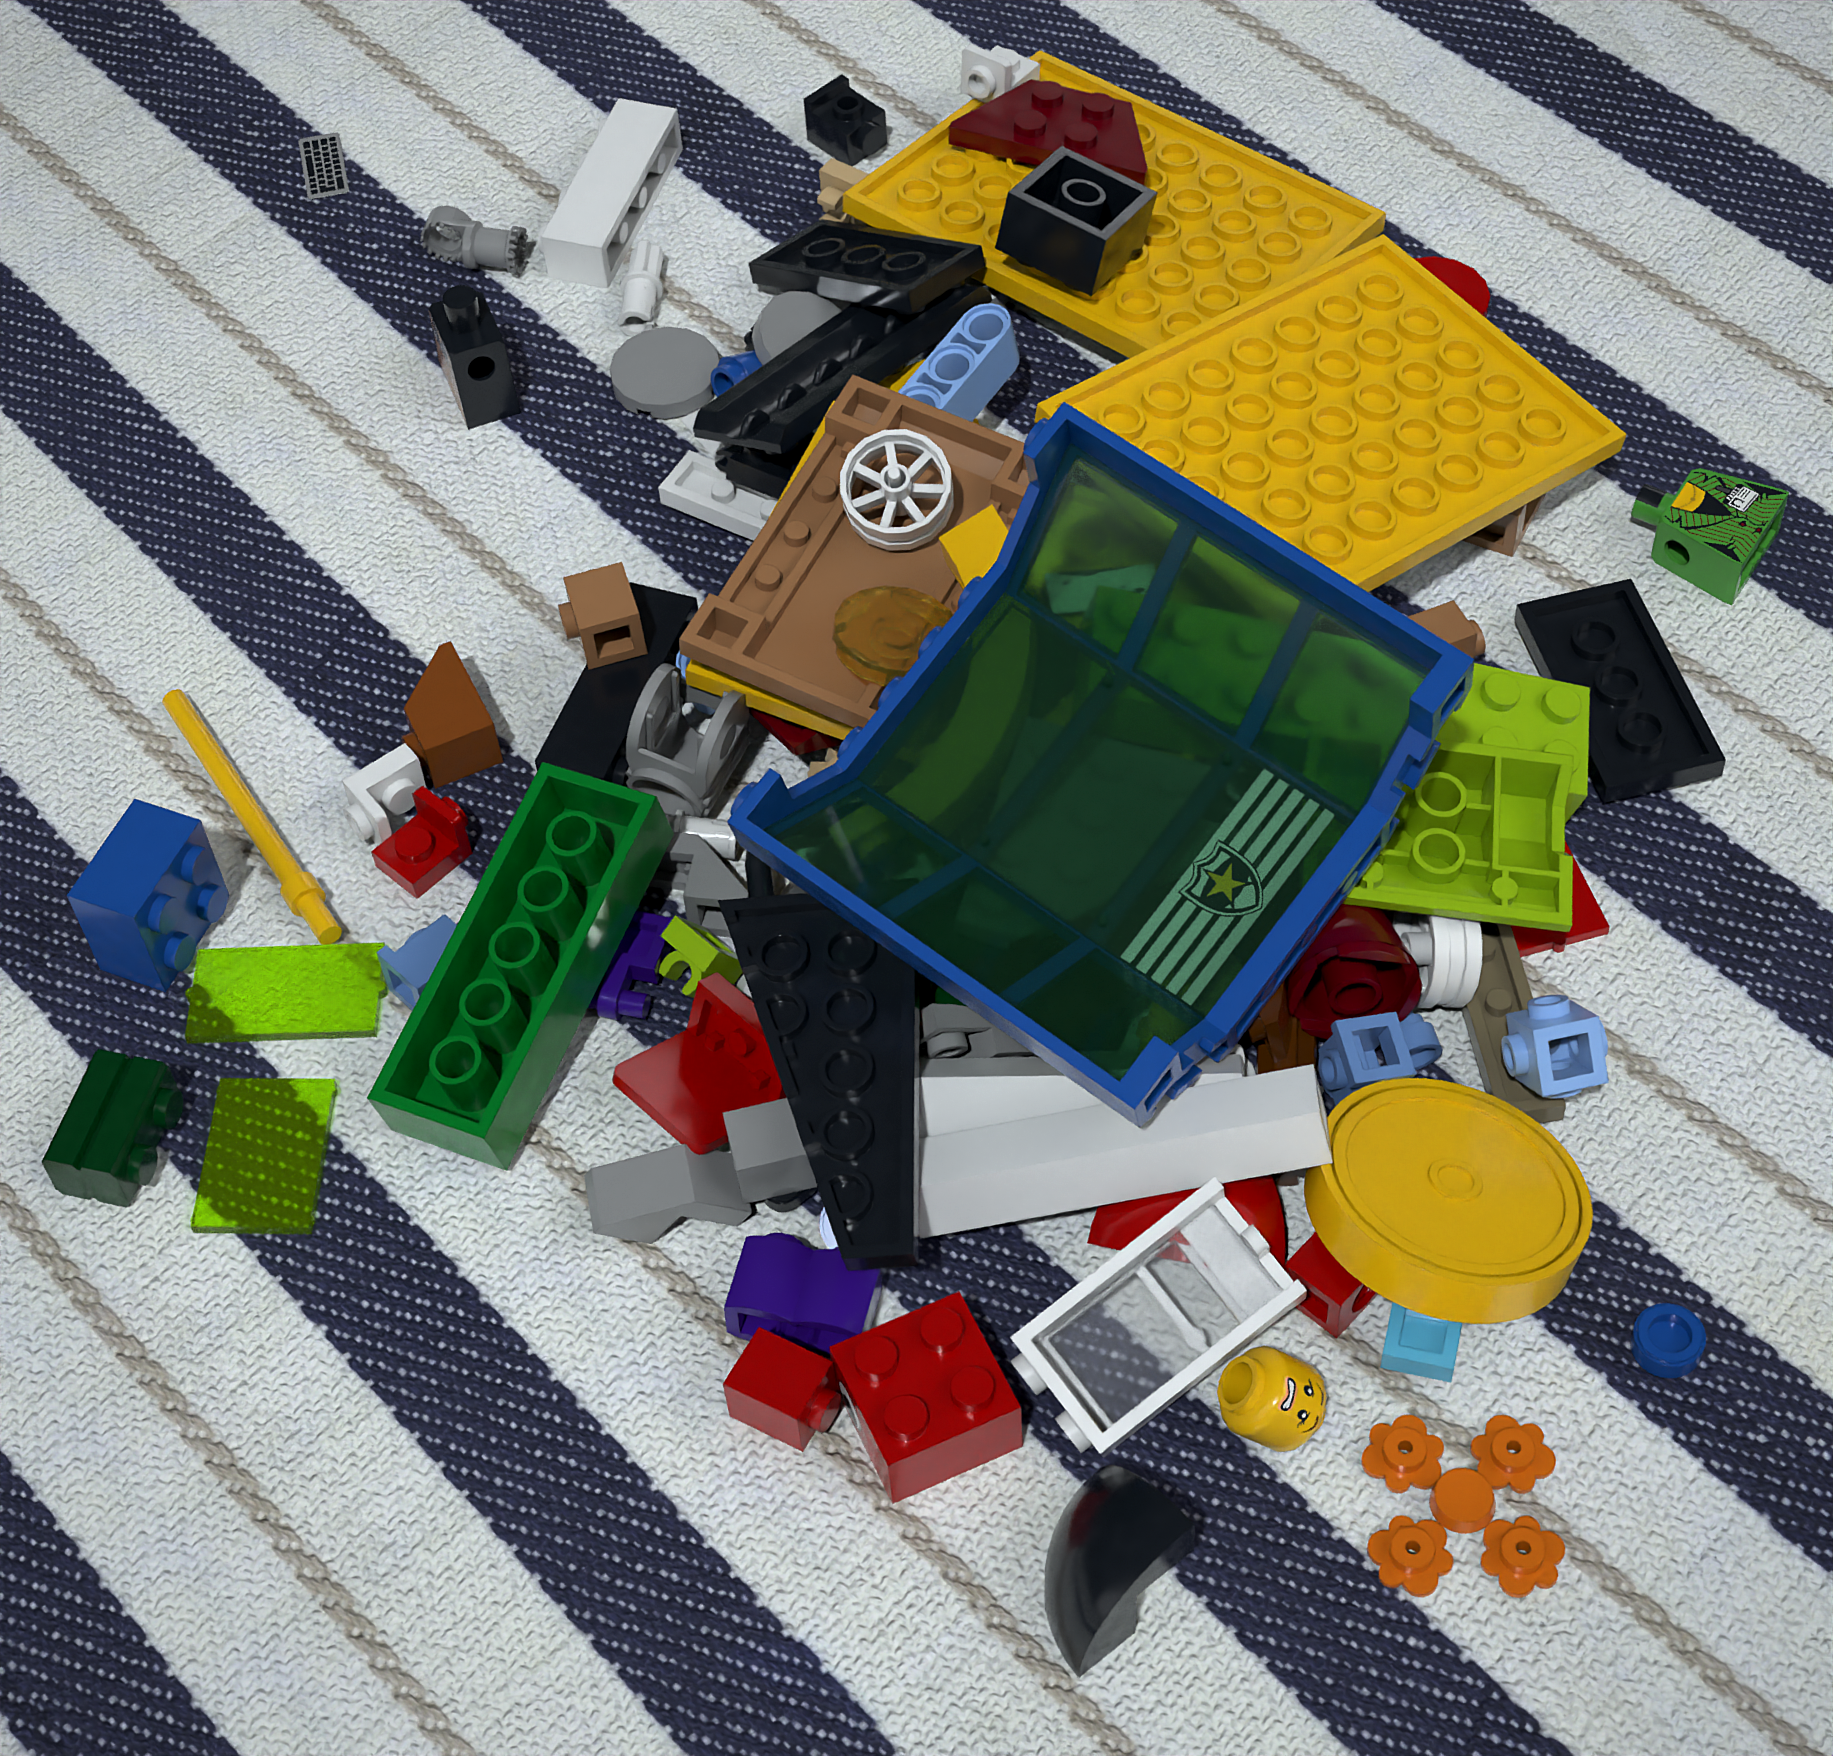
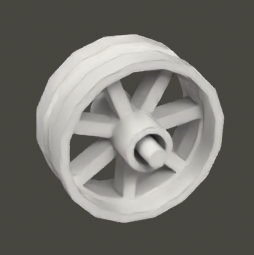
M907 429L882 430L864 438L848 453L840 472V495L845 514L852 529L868 544L888 551L911 550L930 542L946 526L954 508L951 468L942 449L927 436ZM908 453L919 458L907 469L904 465L897 463L896 454ZM887 455L888 465L882 469L881 473L866 467L871 461ZM931 464L938 470L943 484L914 483ZM856 477L879 488V490L852 500L851 490ZM915 498L940 499L938 506L926 518L915 504ZM884 503L885 509L880 525L867 521L859 514ZM908 514L914 524L907 527H892L895 516Z
M1395 911L1393 927L1416 961L1423 985L1418 1004L1414 1008H1432L1436 1004L1447 1008H1461L1467 1005L1472 1000L1478 987L1482 968L1483 940L1480 921Z

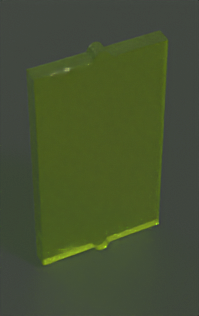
M385 943L198 949L193 986L185 991L186 998L190 1004L185 1039L188 1044L377 1037L381 998L388 995L386 983L383 981L384 975L376 952L383 948Z

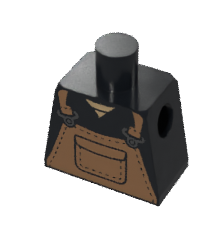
M466 285L449 288L443 294V301L433 303L428 308L439 364L468 430L520 414V405L505 344L483 293L475 291ZM481 356L485 377H472L468 373V366L472 360Z

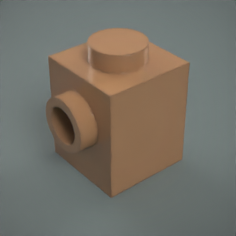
M622 562L563 577L569 602L558 605L561 621L567 640L579 637L589 670L648 654L640 615Z

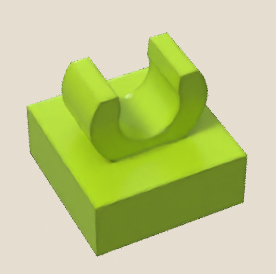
M675 915L661 934V937L673 946L676 951L671 952L663 959L659 973L666 978L677 981L683 971L690 966V980L681 991L688 997L694 998L699 980L716 972L732 984H735L743 973L736 953L703 926Z

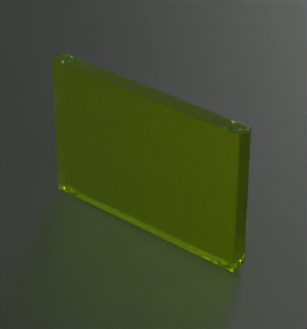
M220 1078L219 1086L216 1089L217 1096L194 1211L190 1218V1227L193 1233L312 1234V1229L316 1222L315 1212L335 1097L338 1094L336 1080L317 1078Z

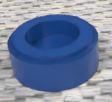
M1671 1303L1652 1305L1642 1311L1635 1321L1630 1339L1631 1352L1637 1363L1647 1372L1662 1378H1679L1689 1374L1698 1366L1706 1344V1333L1699 1318L1690 1310Z

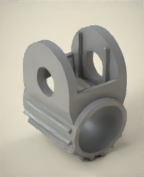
M668 663L661 664L646 683L630 721L626 740V760L629 764V768L625 773L629 777L626 781L627 787L657 796L665 815L675 816L678 809L684 810L685 816L707 817L750 743L747 739L750 734L747 721L749 719L750 707L745 705V694L732 690L729 693L724 691L722 697L687 685L686 679L682 678L680 668ZM685 703H699L716 710L705 735L696 732L686 721L682 711Z

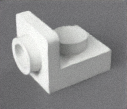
M969 44L962 50L961 93L984 103L999 97L1030 79L1039 81L1040 63L1021 56L1014 50L1005 49L997 45L991 51H987L973 44Z
M406 743L342 780L350 805L343 809V812L350 827L362 841L370 837L379 846L392 835L388 820L395 815L409 811L415 805L412 793L421 786L426 788L419 758Z

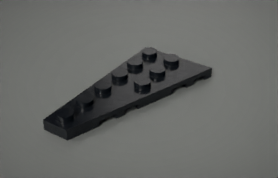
M915 883L847 890L875 910L880 911L917 887ZM808 893L718 900L847 1270L918 1266L920 972ZM920 915L901 926L902 929L920 940Z

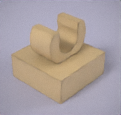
M833 158L819 169L821 193L817 198V203L822 205L823 211L826 214L820 219L843 223L849 222L869 227L870 225L843 212V193L869 174Z

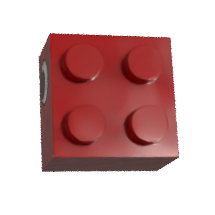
M960 1291L829 1347L830 1358L834 1364L838 1393L841 1394L844 1407L892 1504L1023 1447L1021 1406Z

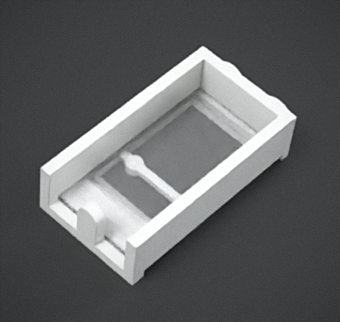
M1214 1177L1012 1335L1010 1338L1021 1353L1010 1362L1036 1395L1049 1387L1066 1410L1057 1416L1055 1420L1082 1454L1093 1445L1100 1455L1105 1458L1113 1449L1290 1309H1293L1306 1299L1307 1290L1298 1279L1293 1281L1270 1253V1246L1260 1232L1252 1224L1249 1226L1225 1197L1222 1184Z

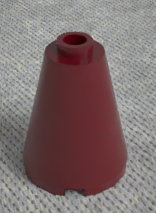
M1299 870L1296 872L1292 882L1291 903L1300 893ZM1341 904L1287 976L1286 990L1291 1016L1294 1015L1299 1019L1301 1029L1309 1035L1328 1040L1333 1035L1331 1025L1336 1020L1396 1012L1399 1022L1403 1021L1418 1004L1423 985L1416 961L1382 909Z

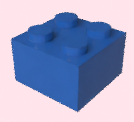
M135 798L67 894V898L100 970L163 992L168 990L178 973L184 971L190 965L195 955L196 946L211 923L217 922L222 917L230 896L201 820Z

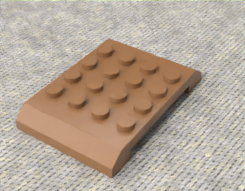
M852 375L825 416L824 435L718 596L711 593L708 594L679 638L680 654L851 727L861 726L863 728L878 710V700L888 683L896 676L904 677L918 660L919 648L927 634L936 626L944 627L958 610V600L963 590L946 565L938 537L993 504L1008 531L1010 530L1029 485L1023 455L1024 442ZM907 429L927 436L942 449L951 468L954 508L946 526L930 542L911 550L888 551L868 544L852 529L845 514L840 495V472L848 453L864 438L882 430ZM908 453L896 454L897 463L904 465L907 469L919 458ZM887 455L871 461L866 467L881 473L882 469L888 465ZM931 464L914 483L943 484L938 470ZM856 477L851 490L852 500L879 490V488ZM915 498V504L925 518L938 506L940 499ZM884 503L859 514L867 521L880 525L885 509ZM908 514L895 516L892 527H907L914 524ZM961 676L903 749L910 751L924 741Z

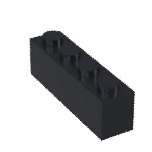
M633 582L629 583L640 615L648 654L590 670L586 664L535 759L537 771L541 763L545 762L627 787L626 781L629 777L625 773L629 768V764L626 760V740L634 709L653 672L663 663L676 666V656L680 650L679 638L698 611L696 597Z

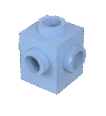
M1565 995L1536 997L1527 1002L1528 1009L1506 1014L1509 1035L1502 1038V1055L1509 1074L1515 1076V1079L1544 1098L1556 1099L1574 1096L1580 1093L1582 1088L1609 1083L1605 1060L1608 1052V1042L1605 1029L1598 1015L1569 1000L1568 996Z

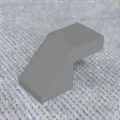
M674 832V836L648 886L683 890L687 920L707 928L715 936L731 938L718 900L749 898V892L699 834Z
M682 1144L594 1167L584 1175L594 1234L652 1244L680 1216L738 1227L752 1213L751 1204H743L731 1153L712 1150L706 1154L697 1155L690 1150L687 1144Z

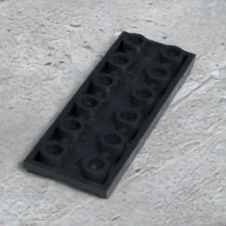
M963 285L955 290L944 292L930 301L927 309L912 315H900L896 310L877 306L858 307L854 302L698 411L694 422V435L697 438L721 442L722 445L729 447L740 445L764 450L765 453L771 455L787 453L797 447L798 441L819 427L833 400L836 401L852 375L878 384L888 376L901 372L907 362L921 352L938 345L939 339L948 334L968 310L977 305L992 302L991 292L983 287Z

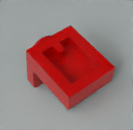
M424 786L419 787L412 793L418 814L371 851L375 866L416 899L421 897L472 855L465 828L469 822L463 810L451 798L444 796L440 799Z

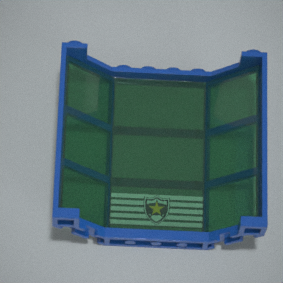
M1063 402L1050 419L1042 418L1039 420L1025 440L1023 455L1029 485L996 562L983 578L976 576L967 584L958 600V610L944 627L936 626L927 634L919 648L918 660L904 677L896 676L888 683L880 695L878 710L863 728L857 726L849 732L839 747L837 753L838 760L835 764L787 789L781 775L769 768L758 783L751 782L740 791L733 802L731 817L727 823L740 846L1140 1128L1152 1118L1157 1109L1155 1106L1164 1094L1174 1100L1198 1080L1202 1069L1195 1065L1207 1055L1218 1063L1232 1051L1389 842L1400 821L1394 815L1406 794L1401 789L1406 784L1414 790L1423 779L1441 743L1435 740L1437 734L1452 712H1456L1461 708L1472 687L1475 659L1066 402Z

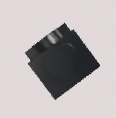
M843 74L803 99L807 140L834 159L853 167L888 144L885 110L850 88L849 78Z

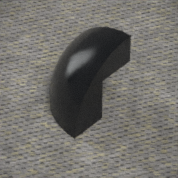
M1115 1465L1102 1466L1073 1495L1055 1527L1047 1551L1044 1584L1046 1615L1057 1647L1078 1678L1136 1632V1596L1194 1550L1195 1524L1175 1504L1147 1481L1133 1472Z

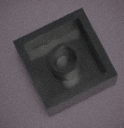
M1060 146L1008 192L995 249L1015 258L1018 263L1024 266L1033 267L1063 282L1065 286L1072 290L1081 291L1092 296L1143 248L1158 192L1070 149Z

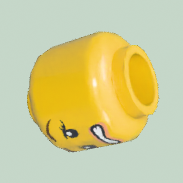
M1269 1346L1251 1348L1241 1356L1233 1359L1223 1370L1218 1382V1402L1220 1403L1222 1419L1229 1430L1274 1451L1286 1452L1297 1449L1309 1441L1324 1421L1327 1396L1324 1380L1319 1372L1312 1365Z

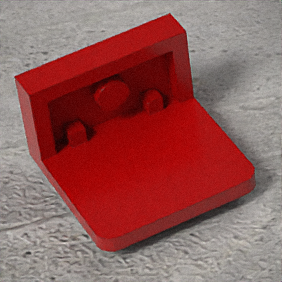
M718 972L698 981L685 1031L616 1065L612 1077L613 1084L680 1144H687L690 1150L697 1155L706 1154L729 1142L723 1118L724 1112L787 1098L755 1010L754 1002Z

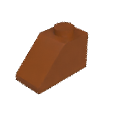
M449 641L439 645L404 706L410 733L401 736L402 743H406L419 758L421 768L425 767L435 789L503 762L494 723L452 642Z

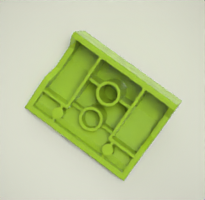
M1312 723L1301 760L1300 770L1361 810L1400 734ZM1435 738L1441 745L1419 786L1413 790L1404 784L1401 789L1406 794L1394 815L1400 821L1389 842L1342 904L1569 932L1572 927L1573 856L1565 853V806L1574 768V755ZM1301 800L1298 804L1297 817L1308 804L1304 800ZM1319 810L1314 813L1299 833L1298 846L1323 814ZM1334 820L1331 821L1299 864L1300 891L1347 830Z

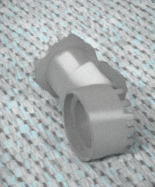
M438 206L434 208L429 214L421 232L420 241H424L422 246L423 248L428 247L427 252L429 254L434 252L436 253L434 256L436 259L442 256L444 257L443 261L446 262L448 260H451V262L461 261L465 268L478 269L480 265L507 268L509 273L522 274V271L525 269L524 265L527 262L522 257L527 256L528 253L523 251V248H528L529 243L526 242L528 239L526 228L512 226L511 230L483 227L480 221H473L465 212L455 207ZM439 226L443 229L448 227V230L451 232L454 230L460 239H449L441 235L436 227Z

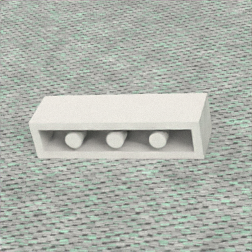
M618 98L608 118L601 120L594 143L589 152L582 154L576 175L571 184L562 189L558 207L550 221L543 223L539 232L538 248L540 253L544 254L549 278L609 288L683 150L676 108Z

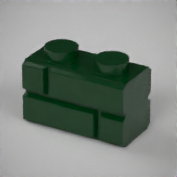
M98 1049L97 1052L95 1051L41 1162L56 1190L63 1195L90 1200L92 1197L98 1202L125 1208L131 1204L138 1186L148 1185L155 1174L158 1161L156 1148L164 1130L174 1129L182 1114L183 1095L178 1089L169 1066H166L162 1061L137 1056L131 1059L126 1054Z

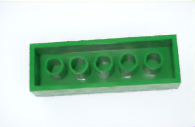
M545 762L541 763L367 1097L368 1101L392 1131L507 1171L674 836V832L657 796Z

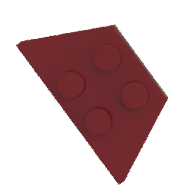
M1030 79L952 121L949 125L948 144L1037 166L1060 146H1063L1144 186L1147 184L1148 167L1132 103L1114 99L1104 93H1089L1063 87L1053 81Z

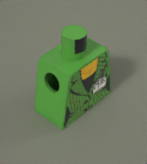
M1698 468L1691 470L1675 495L1649 484H1644L1636 497L1631 516L1657 526L1651 557L1656 564L1722 602L1733 605L1779 533L1789 492Z

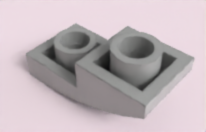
M932 1003L919 1011V1052H928L929 1059L951 1057H1038L968 1006Z

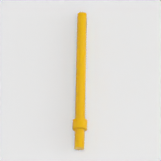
M179 689L168 692L162 700L165 709L281 883L280 894L291 912L296 916L304 918L320 944L330 945L336 942L342 934V929L324 904L326 894L313 874L303 872L185 693Z

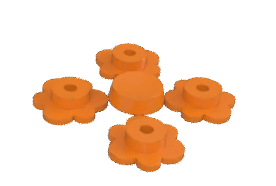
M1402 1415L1394 1420L1392 1426L1385 1423L1374 1425L1369 1434L1371 1445L1366 1447L1362 1453L1361 1465L1363 1470L1373 1478L1385 1479L1386 1487L1393 1493H1404L1411 1485L1418 1489L1432 1488L1429 1496V1505L1434 1518L1437 1520V1522L1422 1520L1414 1524L1409 1517L1399 1515L1390 1521L1388 1530L1378 1531L1369 1538L1367 1553L1371 1561L1380 1566L1378 1572L1380 1582L1388 1588H1397L1402 1585L1407 1593L1415 1597L1431 1595L1437 1588L1439 1576L1449 1574L1454 1563L1450 1552L1444 1549L1447 1542V1534L1443 1527L1462 1534L1474 1533L1485 1528L1483 1543L1487 1550L1482 1554L1480 1565L1486 1574L1498 1576L1499 1586L1504 1593L1511 1597L1522 1598L1529 1595L1535 1585L1542 1589L1553 1587L1558 1579V1570L1555 1566L1561 1563L1565 1554L1563 1540L1554 1532L1540 1531L1538 1521L1531 1516H1521L1516 1519L1514 1524L1505 1520L1491 1522L1496 1509L1493 1489L1499 1490L1509 1485L1516 1493L1526 1494L1534 1488L1535 1479H1544L1553 1473L1556 1457L1549 1447L1542 1444L1544 1439L1542 1429L1532 1423H1527L1520 1427L1514 1418L1507 1415L1494 1416L1486 1424L1485 1435L1476 1436L1471 1443V1454L1479 1461L1477 1472L1467 1468H1457L1441 1476L1442 1470L1438 1460L1443 1455L1444 1444L1439 1437L1427 1435L1426 1425L1420 1418L1413 1415ZM1400 1450H1406L1409 1453L1405 1454L1400 1452ZM1508 1450H1513V1451H1515V1452H1517V1453H1516V1454H1512V1453H1510ZM1407 1550H1414L1417 1553L1410 1554L1407 1552ZM1518 1550H1523L1527 1554H1520Z

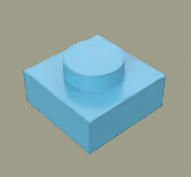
M1392 1302L1380 1368L1451 1383L1462 1323L1430 1317Z

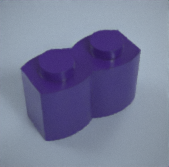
M774 1232L766 1236H746L724 1305L727 1333L750 1341L758 1327H761L813 1353L830 1358V1346L871 1329L882 1292V1269L848 1271L838 1247L834 1249L813 1250L804 1246L799 1239L785 1233Z

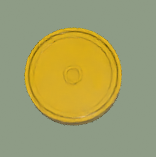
M1402 1078L1367 1085L1349 1094L1331 1111L1327 1121L1333 1163L1306 1169L1304 1198L1307 1212L1317 1235L1327 1250L1352 1276L1382 1297L1402 1307L1430 1317L1470 1324L1500 1323L1525 1317L1548 1305L1562 1291L1590 1235L1593 1219L1592 1200L1586 1181L1574 1159L1564 1146L1541 1124L1526 1113L1493 1095L1465 1085L1427 1078Z

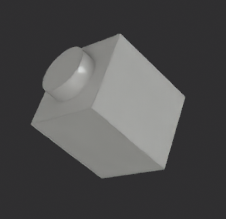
M787 1098L723 1113L743 1204L817 1187Z

